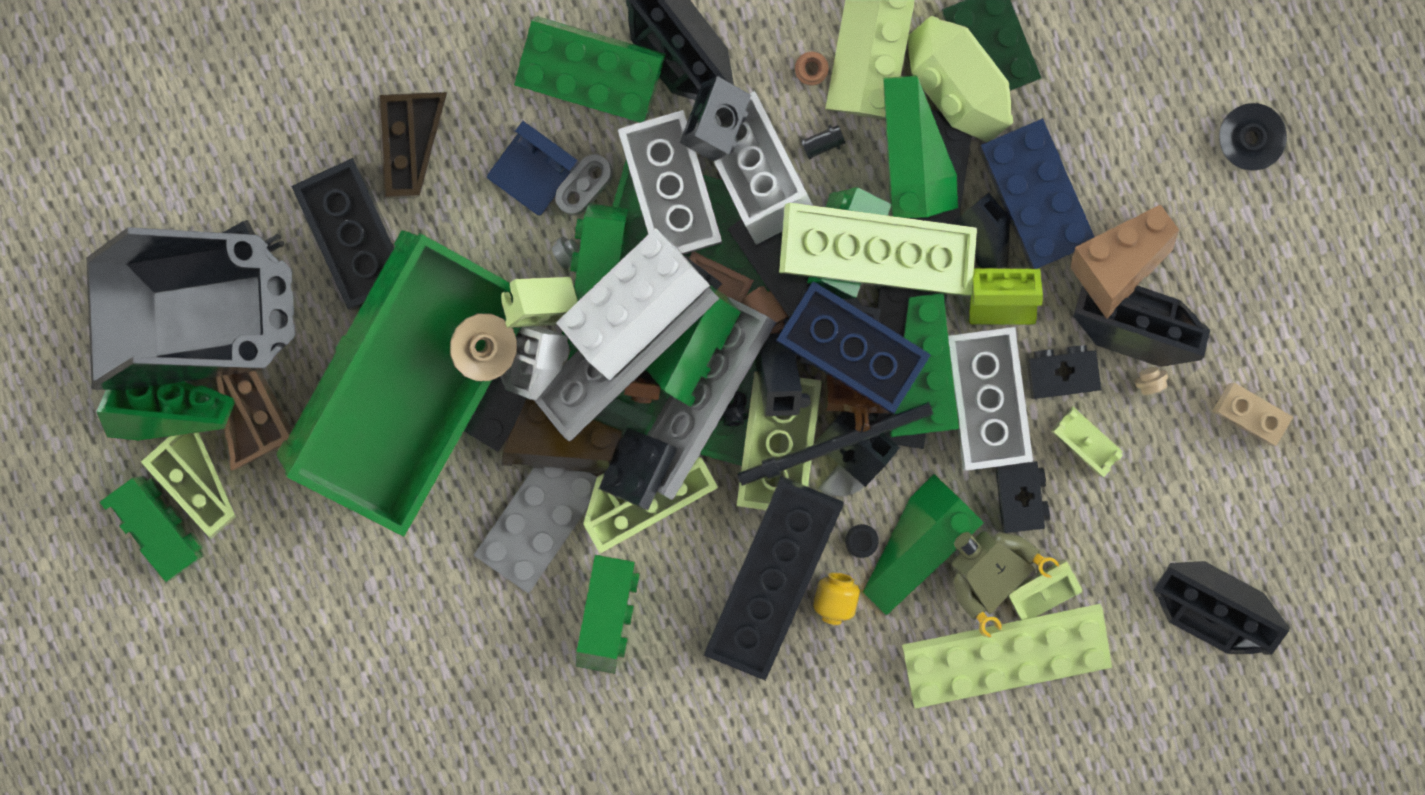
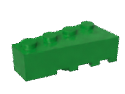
M944 294L907 298L902 337L928 352L931 356L893 415L927 402L930 403L934 415L891 430L890 437L959 429Z

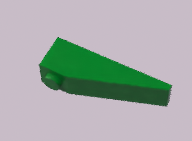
M918 76L883 78L889 198L892 204L890 208L891 215L900 218H921L958 208L957 175Z
M184 381L124 391L106 390L96 412L107 438L140 441L225 429L235 401L234 398L203 385L196 387Z
M933 474L909 498L863 593L887 616L957 550L954 542L959 535L964 532H969L972 535L984 522L946 484Z

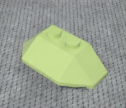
M931 16L908 35L911 74L918 76L922 88L952 127L985 142H989L1013 124L1009 82L968 28Z
M698 457L674 499L671 500L657 492L649 509L645 510L598 489L604 476L602 474L596 479L583 525L601 554L712 492L718 486L703 459Z

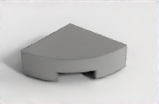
M838 464L818 489L828 495L840 497L854 494L864 486Z

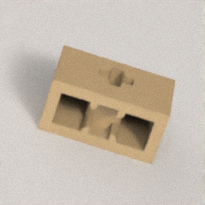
M1228 383L1212 410L1213 413L1270 446H1277L1293 419V416L1236 383Z

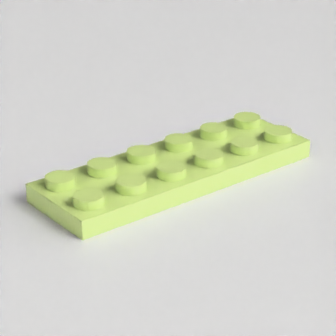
M787 203L784 208L779 273L971 296L977 228Z
M1101 604L1001 624V630H998L995 626L986 627V631L991 635L990 638L984 637L980 634L979 629L902 645L914 708L1112 668Z

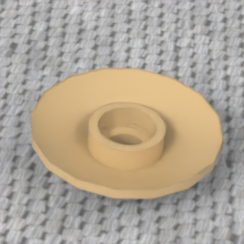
M476 314L466 318L455 329L450 341V355L454 366L465 377L475 381H490L502 376L511 367L517 354V339L513 329L507 328L505 320L493 314ZM478 340H485L484 349L477 351L475 348L476 342Z

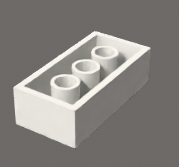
M754 91L750 93L751 97L747 105L749 114L744 123L740 125L736 135L738 143L735 150L730 155L714 161L747 230L757 245L783 231L785 204L797 203L811 206L813 204ZM715 115L717 123L721 126L719 117Z
M683 110L618 129L648 234L657 228L682 255L722 243L696 152L679 143L687 124Z
M655 228L556 323L588 362L610 381L710 285L680 251Z
M1015 327L948 336L959 423L957 431L963 470L1033 462Z

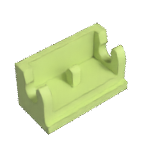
M571 277L514 279L510 282L513 303L511 302L509 292L502 293L501 296L507 328L557 325L556 322L578 302Z
M1074 407L1050 431L1101 477H1105L1110 471V467L1123 456V451Z
M1066 560L1058 562L1059 567L1053 565L1044 570L1045 573L1052 576L1051 578L1038 573L1022 582L1008 596L1020 620L1037 617L1075 595L1082 593V588Z

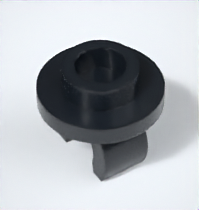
M736 391L733 404L730 405L729 403L719 420L723 421L725 426H740L744 424V420L748 419L749 409L745 408L747 399L744 393Z

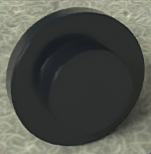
M855 525L846 534V548L855 557H869L878 548V535L868 525Z

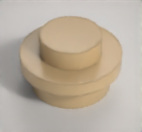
M1149 367L1140 371V376L1134 381L1136 387L1141 389L1142 394H1154L1167 388L1166 380L1168 379L1167 371L1159 370L1158 367Z

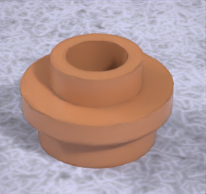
M806 52L797 59L795 73L803 84L809 86L818 85L827 77L828 62L820 53ZM808 63H815L818 66V72L815 75L806 73L805 66Z

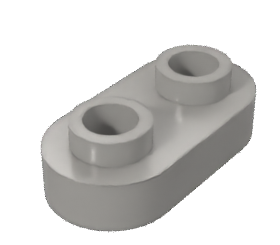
M596 154L583 158L558 187L555 195L558 207L569 215H579L585 212L588 204H592L610 183L613 175L610 163L604 157ZM594 168H600L602 171L601 176L597 179L591 178L590 175ZM573 193H578L580 196L576 204L569 203V197Z

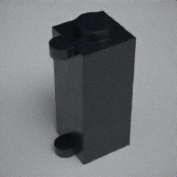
M780 333L770 334L755 358L765 417L799 415L800 408L808 407L811 404L810 396L802 393L795 353L776 342Z

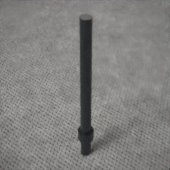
M927 402L869 424L870 429L863 432L861 428L859 432L854 429L776 459L773 456L764 459L761 465L739 472L737 475L742 486L765 477L769 480L782 475L781 471L934 415L930 403Z

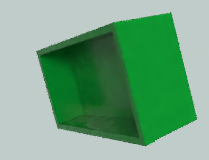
M401 230L394 243L395 248L347 334L341 337L335 348L336 353L290 436L287 441H283L276 456L284 467L287 478L405 537L492 381H475L465 377L454 366L450 355V341L455 329L466 318L476 314H493L506 321L501 296L502 293L509 292L511 302L513 303V295L510 282L421 233L415 235ZM512 327L515 337L518 335L521 327ZM478 340L476 342L475 348L477 351L484 349L485 340Z

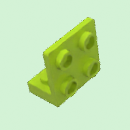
M974 269L969 306V323L980 325L1036 324L1037 308L1042 306L1043 301L1040 269Z

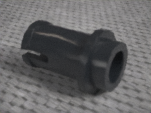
M830 124L828 125L829 129L801 140L809 160L836 147L840 150V146L846 144L839 125L832 127Z

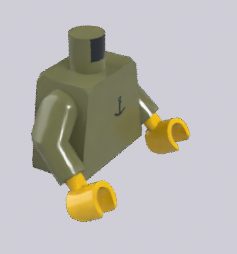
M983 531L974 538L969 532H964L954 542V546L960 552L952 562V567L956 572L954 577L956 600L973 620L977 619L979 621L980 634L990 638L991 635L985 629L987 621L993 622L998 630H1001L1002 625L997 618L987 617L984 612L986 611L991 614L1035 569L1031 565L1033 562L1038 565L1039 572L1047 578L1052 576L1043 571V564L1046 561H1052L1058 567L1059 564L1052 557L1041 556V551L1019 535L999 532L992 537Z

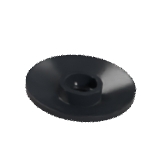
M1248 103L1233 109L1225 117L1219 131V143L1224 156L1233 165L1243 170L1257 171L1271 166L1281 157L1287 143V131L1282 118L1275 110L1263 104ZM1251 131L1256 134L1257 141L1254 144L1246 142L1245 135L1247 132Z

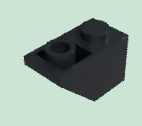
M988 192L951 224L977 228L975 260L981 269H1002L1008 264L1010 217Z

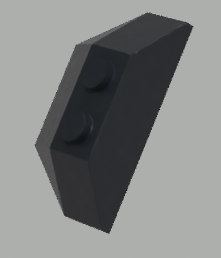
M626 0L631 41L634 45L666 54L660 79L672 94L696 100L701 84L716 76L734 84L728 48L691 0Z
M1138 285L1128 298L1125 297L1114 309V312L1108 319H1106L1084 286H1082L1073 315L1096 346L1158 367L1202 360L1210 334V329L1205 324H1202L1197 316L1181 300Z
M1206 561L1170 563L1153 589L1169 623L1227 654L1263 653V655H1272L1290 629L1265 593Z

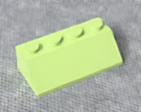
M845 0L826 101V110L885 120L883 78L901 76L915 0Z
M754 372L741 472L761 465L764 459L773 456L777 459L814 445L823 381L800 378L802 393L810 396L811 404L808 407L800 408L799 415L765 417L757 372ZM812 460L781 471L782 475L769 480L765 477L744 486L739 483L737 506L766 510L781 476L808 487Z

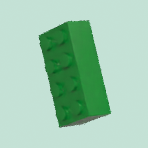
M536 16L530 23L514 86L641 123L649 117L666 54Z

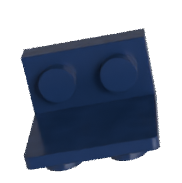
M522 120L515 130L517 135L487 174V179L536 215L541 216L555 198L558 187L579 164V161Z

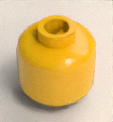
M832 572L828 574V577L819 580L813 608L816 613L822 616V621L832 625H840L842 621L850 620L854 617L860 596V589L854 583V578L843 573Z

